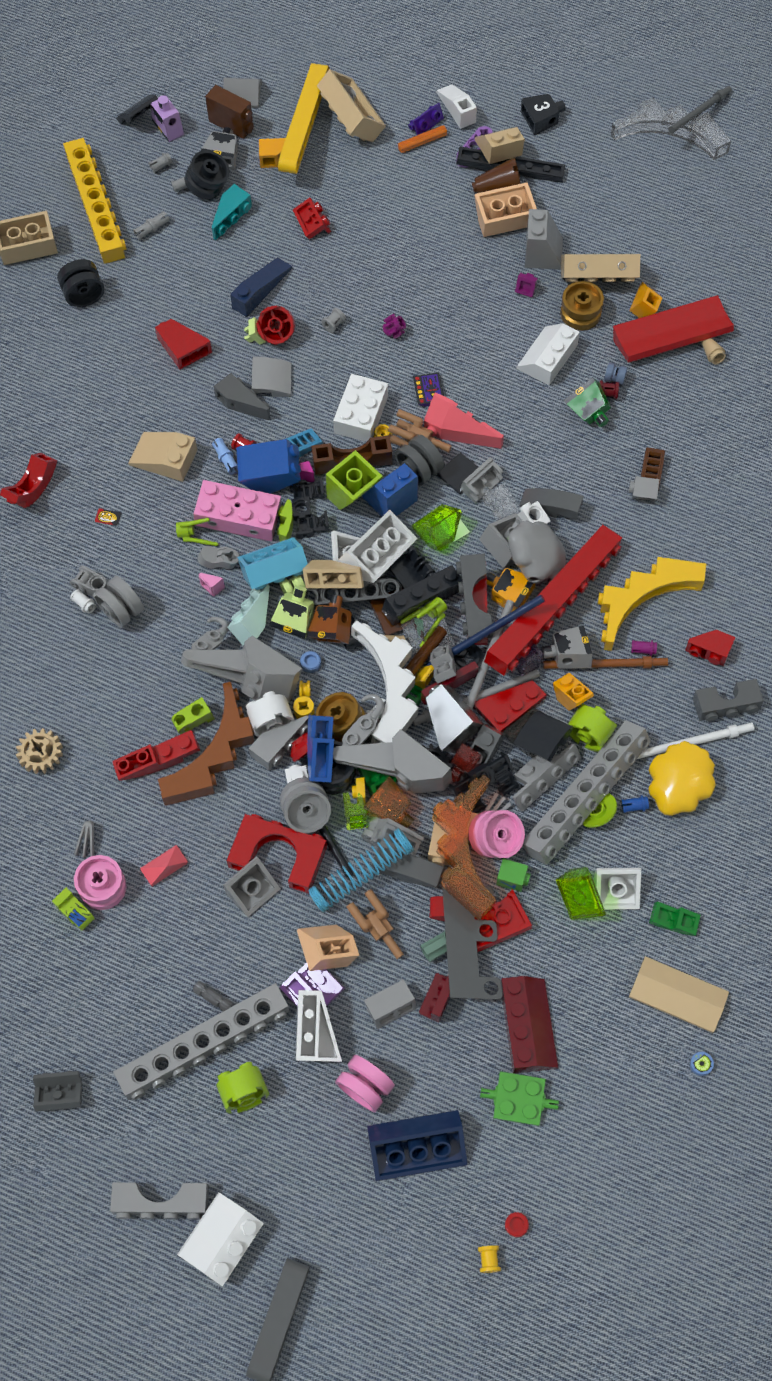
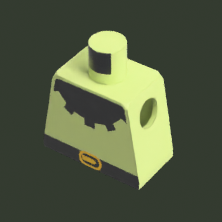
M295 586L293 594L286 593L280 599L269 626L306 638L313 618L314 602L305 598L307 591L305 587Z

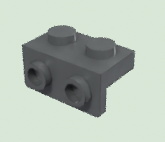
M79 1071L43 1073L33 1076L35 1085L33 1107L35 1112L81 1107L83 1084Z

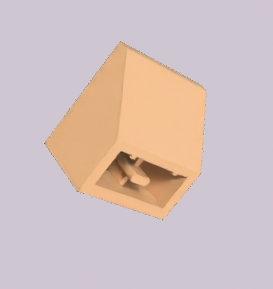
M338 925L299 928L297 930L309 971L348 967L359 956L353 935Z

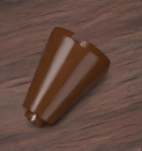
M512 158L476 177L475 182H472L474 194L521 184L516 159Z

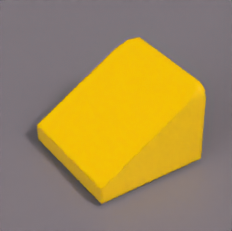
M432 665L420 668L415 675V685L422 689L427 687L434 677V667Z

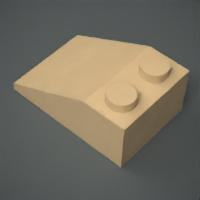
M143 432L128 464L183 482L197 453L195 437L178 432Z

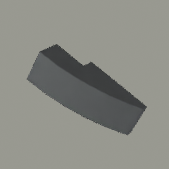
M529 488L525 489L519 507L528 502L532 505L538 501L547 516L557 518L558 515L577 520L584 496L561 490Z
M378 847V854L388 864V861L384 853L382 852L381 848ZM384 848L388 855L394 860L390 850L388 848ZM401 852L402 859L395 855L397 863H393L390 860L391 867H387L384 864L385 871L378 868L379 874L394 876L400 881L433 888L439 887L445 871L443 866L410 854L405 855L403 852ZM375 855L374 860L383 869L377 855ZM372 863L371 866H372V867L374 868V870L377 872V870H376L374 864Z

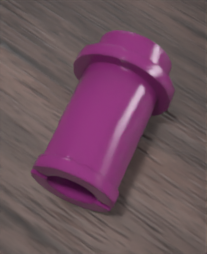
M632 640L631 653L656 655L657 642H653V640L651 642Z

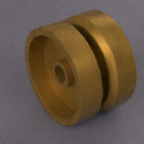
M578 281L568 285L563 292L560 311L561 319L565 325L578 331L590 330L595 327L601 318L604 301L603 292L597 285L591 282Z
M337 692L327 696L320 702L315 715L334 717L332 739L342 742L344 734L361 716L366 715V712L351 694Z

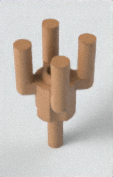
M398 410L396 416L414 424L401 419L398 420L396 426L391 424L388 432L402 437L399 438L390 434L391 443L402 447L403 445H408V442L419 434L428 438L436 448L448 453L450 452L452 445L433 438V431L422 427V418L404 410Z
M370 889L364 895L375 910L364 917L354 902L350 903L346 908L364 932H370L376 942L383 939L395 958L399 959L404 954L389 934L394 930L388 921L389 913L373 890Z

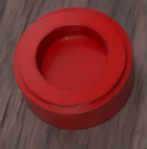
M519 1212L511 1213L505 1221L506 1232L514 1238H520L526 1234L529 1228L526 1216Z

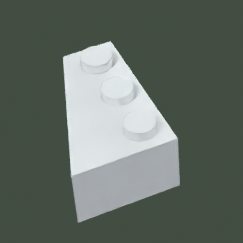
M298 990L295 1059L297 1061L342 1062L322 991Z

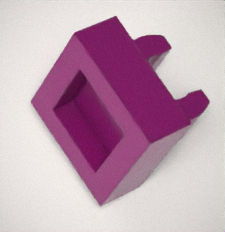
M528 272L527 274L520 273L517 278L515 292L533 297L538 278Z

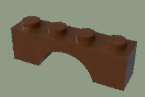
M389 435L371 437L365 444L353 449H340L331 443L311 446L315 475L328 473L355 450L373 467L392 464V447Z

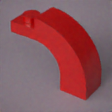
M43 453L32 454L21 480L13 486L2 488L0 496L6 498V501L11 504H17L23 508L29 507L41 496L48 486L58 460Z

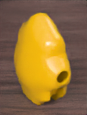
M682 741L679 744L669 745L666 753L657 755L652 760L649 773L653 781L650 783L648 791L655 800L660 812L670 816L679 813H690L696 810L699 801L712 796L716 786L712 775L715 764L711 760L709 752L695 744Z

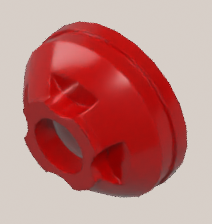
M308 732L291 743L290 757L294 763L307 755Z

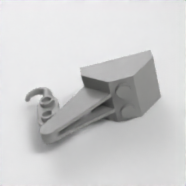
M211 617L207 620L208 623H220L222 625L220 629L206 632L192 644L191 649L185 650L182 654L181 663L184 666L239 682L241 692L255 701L263 698L265 693L274 691L275 694L284 695L289 702L295 695L302 671L301 667L254 636H251L244 642L243 650H215L222 644L223 638L229 630L227 628L229 626L228 622L221 617Z
M375 694L364 696L361 701L374 700L376 708L372 712L361 716L344 734L342 746H336L333 749L334 762L394 776L398 780L397 784L403 790H410L414 794L444 791L452 782L451 768L400 729L395 734L392 742L363 744L375 730L378 718L384 710V703L379 696Z

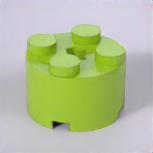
M581 704L568 722L569 725L574 727L569 736L577 743L580 740L586 743V749L599 752L617 725L605 716L606 711L601 707L595 706V708H592L586 704Z
M246 1062L240 1065L239 1069L233 1072H223L217 1077L219 1081L216 1087L225 1110L229 1114H232L231 1110L237 1109L238 1113L250 1110L262 1103L261 1098L264 1095L266 1099L269 1096V1091L260 1069L257 1066H253L252 1062Z

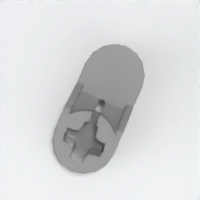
M205 546L198 554V562L210 569L219 567L233 569L238 563L237 557H239V554L236 550L229 547L214 548Z

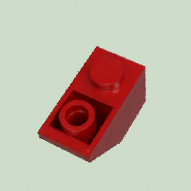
M713 630L689 638L685 651L694 657L704 658L714 665L724 666L735 637L719 630Z

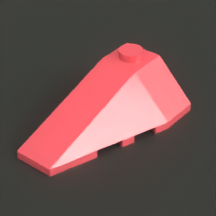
M435 392L424 419V427L433 431L432 437L492 448H502L504 435L485 422H477L472 417V413L469 411L464 413L457 408L458 404Z

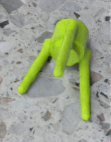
M209 518L176 522L177 537L183 538V542H195L212 546L219 545L217 542L190 537L194 535V525L209 522Z
M436 597L432 602L427 603L424 607L408 615L400 622L403 624L416 616L419 619L426 614L431 618L437 617L424 637V641L421 642L420 647H422L440 621L446 617L444 612L447 610V605L441 598Z

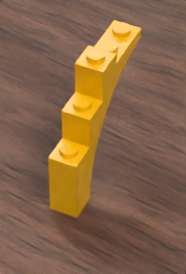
M657 557L656 564L651 566L650 574L631 571L630 578L625 579L624 588L605 585L603 593L599 592L597 603L601 605L600 613H605L603 624H607L606 630H602L601 642H605L604 650L612 651L615 636L621 624L642 603L655 596L672 591H701L705 581L706 563Z

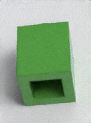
M503 858L496 885L521 892L523 885L528 886L531 874L527 873L528 865Z

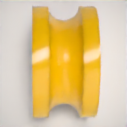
M302 680L299 681L300 697L306 696L311 698L310 680H307L306 683Z

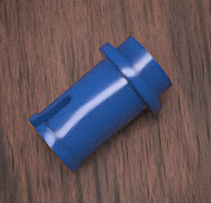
M640 795L638 798L621 799L623 813L638 810L645 812V809H649L647 796L643 797V795Z

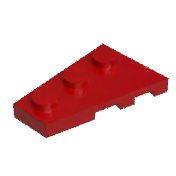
M531 680L477 700L473 708L490 726L504 732L543 701L547 694Z
M513 889L507 893L503 900L498 901L492 906V909L487 914L477 919L492 920L497 926V940L494 942L476 941L477 953L532 929V924ZM483 924L480 926L479 932L484 937H490L493 934V929L490 925Z

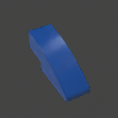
M308 715L307 757L309 781L331 782L334 717Z

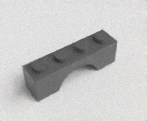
M485 553L462 555L459 559L460 562H456L457 574H461L462 582H458L459 595L463 594L464 602H460L461 615L465 614L466 622L462 623L463 635H467V639L492 624L491 614L480 610L472 596L475 585L486 578L487 575ZM493 633L485 638H492Z

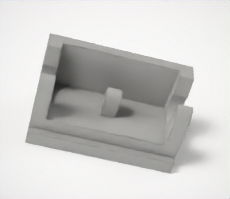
M489 457L463 481L460 489L476 504L503 479L501 475L503 470Z
M389 818L379 819L370 841L375 844L379 842L383 848H388L383 840L385 838L393 850L398 851L389 836L391 834L404 850L394 834L395 829L400 828L414 849L412 853L410 852V855L415 856L424 837Z
M404 979L364 1000L367 1011L377 1029L417 1009L415 998Z

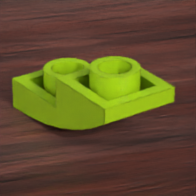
M287 499L285 505H281L278 512L281 525L278 528L277 535H279L280 542L290 539L292 535L293 510L291 500Z

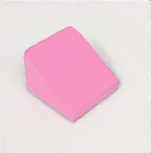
M205 573L199 574L200 585L212 596H216L225 588L223 578Z

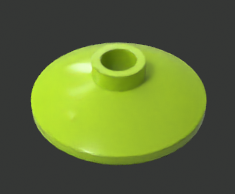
M608 793L582 825L594 828L609 822L617 811V802L614 796Z

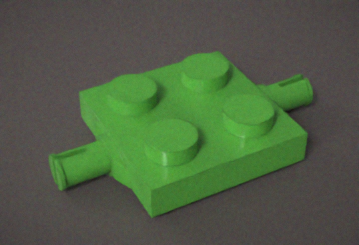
M507 1072L499 1073V1081L495 1090L481 1088L483 1093H480V1098L494 1099L493 1119L534 1126L540 1125V1117L544 1108L558 1110L559 1100L545 1098V1079Z

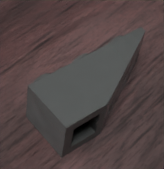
M230 373L214 385L215 397L228 409L265 420L271 419L269 405L265 401H261L252 389H248L239 377L236 378Z
M488 724L482 725L453 781L459 783L468 777L466 773L482 763L488 765L506 734ZM484 772L480 773L477 776V782L479 781Z

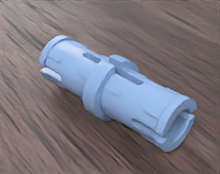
M222 438L215 439V442H212V446L218 454L219 461L224 464L230 475L236 474L238 466L233 458V452L227 448Z

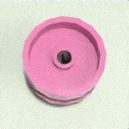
M508 810L483 811L477 814L471 821L468 830L472 848L477 854L486 858H509L521 849L525 839L522 821L515 813Z
M96 855L87 858L77 867L74 875L76 890L83 902L92 909H111L119 904L125 895L127 886L123 872L117 862L108 856Z
M354 1055L348 1063L351 1073L342 1072L335 1083L358 1104L376 1113L383 1103L380 1095L388 1096L395 1084L372 1063L358 1055Z

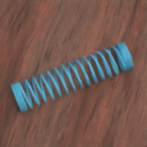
M400 828L395 829L394 834L404 850L392 835L389 834L400 856L383 838L394 860L388 855L381 844L377 842L388 864L375 848L371 846L383 869L373 859L368 850H366V853L373 862L377 872L372 869L362 854H360V857L366 864L371 876L362 868L358 860L354 858L365 880L357 873L352 864L348 862L360 885L351 877L345 866H342V868L350 878L354 889L346 882L340 871H336L343 880L348 893L341 887L335 876L331 874L343 897L336 892L327 878H325V881L332 889L336 900L327 892L322 882H319L327 894L331 905L326 902L316 886L310 887L308 890L309 894L322 912L329 910V907H333V902L338 903V897L344 899V893L350 895V889L356 891L355 884L358 887H362L361 880L367 883V877L373 879V873L379 875L378 868L385 871L384 864L387 867H391L390 860L393 863H397L395 855L402 859L401 851L405 855L414 851Z

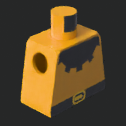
M505 568L500 577L492 573L487 575V585L493 587L491 599L503 608L507 600L513 601L515 604L512 611L526 603L536 583L529 582L521 572Z

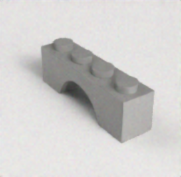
M112 1182L110 1212L116 1215L117 1219H131V1215H140V1219H154V1215H164L163 1219L176 1220L178 1215L187 1216L189 1220H200L208 1209L209 1186L207 1183H183L179 1192L170 1200L152 1202L142 1195L137 1183Z

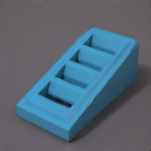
M312 428L286 438L295 445L297 443L300 444L301 447H298L300 452L299 458L311 451V446L323 444ZM311 435L315 441L311 442L308 437Z

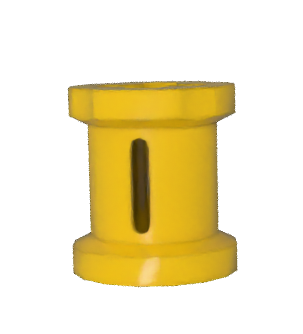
M499 1246L478 1247V1252L481 1253L482 1264L480 1273L501 1271L497 1258Z

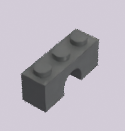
M757 679L736 682L733 689L735 698L730 700L722 698L718 694L716 686L696 690L693 702L699 721L706 720L710 722L718 719V717L726 716L731 718L739 713L747 712V714H752L760 710L764 700Z

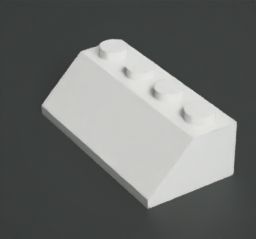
M389 510L337 562L361 567L363 581L374 583L418 538Z

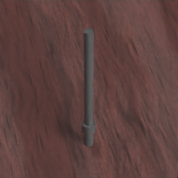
M727 86L715 92L713 97L668 128L669 133L673 134L716 102L719 103L724 100L726 95L731 93L732 88Z

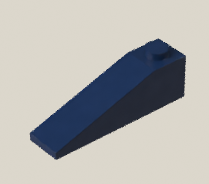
M277 257L241 282L230 294L232 309L248 317L288 274L292 266Z

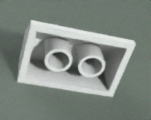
M565 324L546 326L519 362L516 369L550 385L578 346L580 332Z
M218 1192L177 1255L223 1287L264 1223Z

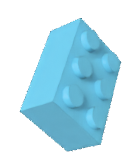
M294 537L237 557L245 581L251 589L255 588L256 590L266 587V584L271 582H282L286 579L285 577L303 574V568L308 564L303 547Z

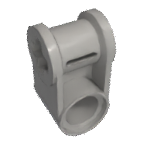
M81 566L77 576L70 580L73 588L79 589L81 592L92 597L93 593L98 590L96 589L97 587L102 586L108 589L105 577L86 566Z

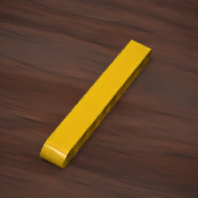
M315 63L310 65L279 157V172L298 173L322 99L321 91L317 85L328 72V65Z

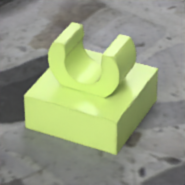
M255 317L249 319V326L244 328V331L249 335L245 336L244 339L249 343L255 340L259 345L265 343L266 341L258 333L257 319Z

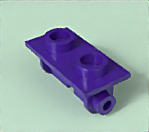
M438 102L436 105L430 106L421 116L411 120L410 124H408L409 129L415 130L416 134L419 135L443 120L444 116L440 103Z

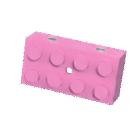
M203 480L194 510V520L209 518L210 520L195 526L272 542L279 517L278 512L281 507V496Z

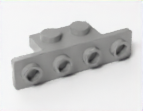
M570 744L558 756L555 754L551 762L535 755L514 774L516 780L525 785L513 796L518 810L523 812L581 759L575 744Z

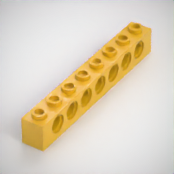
M84 138L63 143L68 163L104 264L124 259V250H127L124 239L120 240L119 236H122L119 225L115 226L114 224L117 222L114 211L110 212L109 210L112 207L109 197L105 198V195H107L104 184L100 185V182H102L100 172L95 171L97 168L95 158L90 157V155H93L90 144L86 145Z

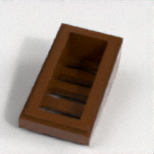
M646 448L641 477L659 479L660 485L665 450Z

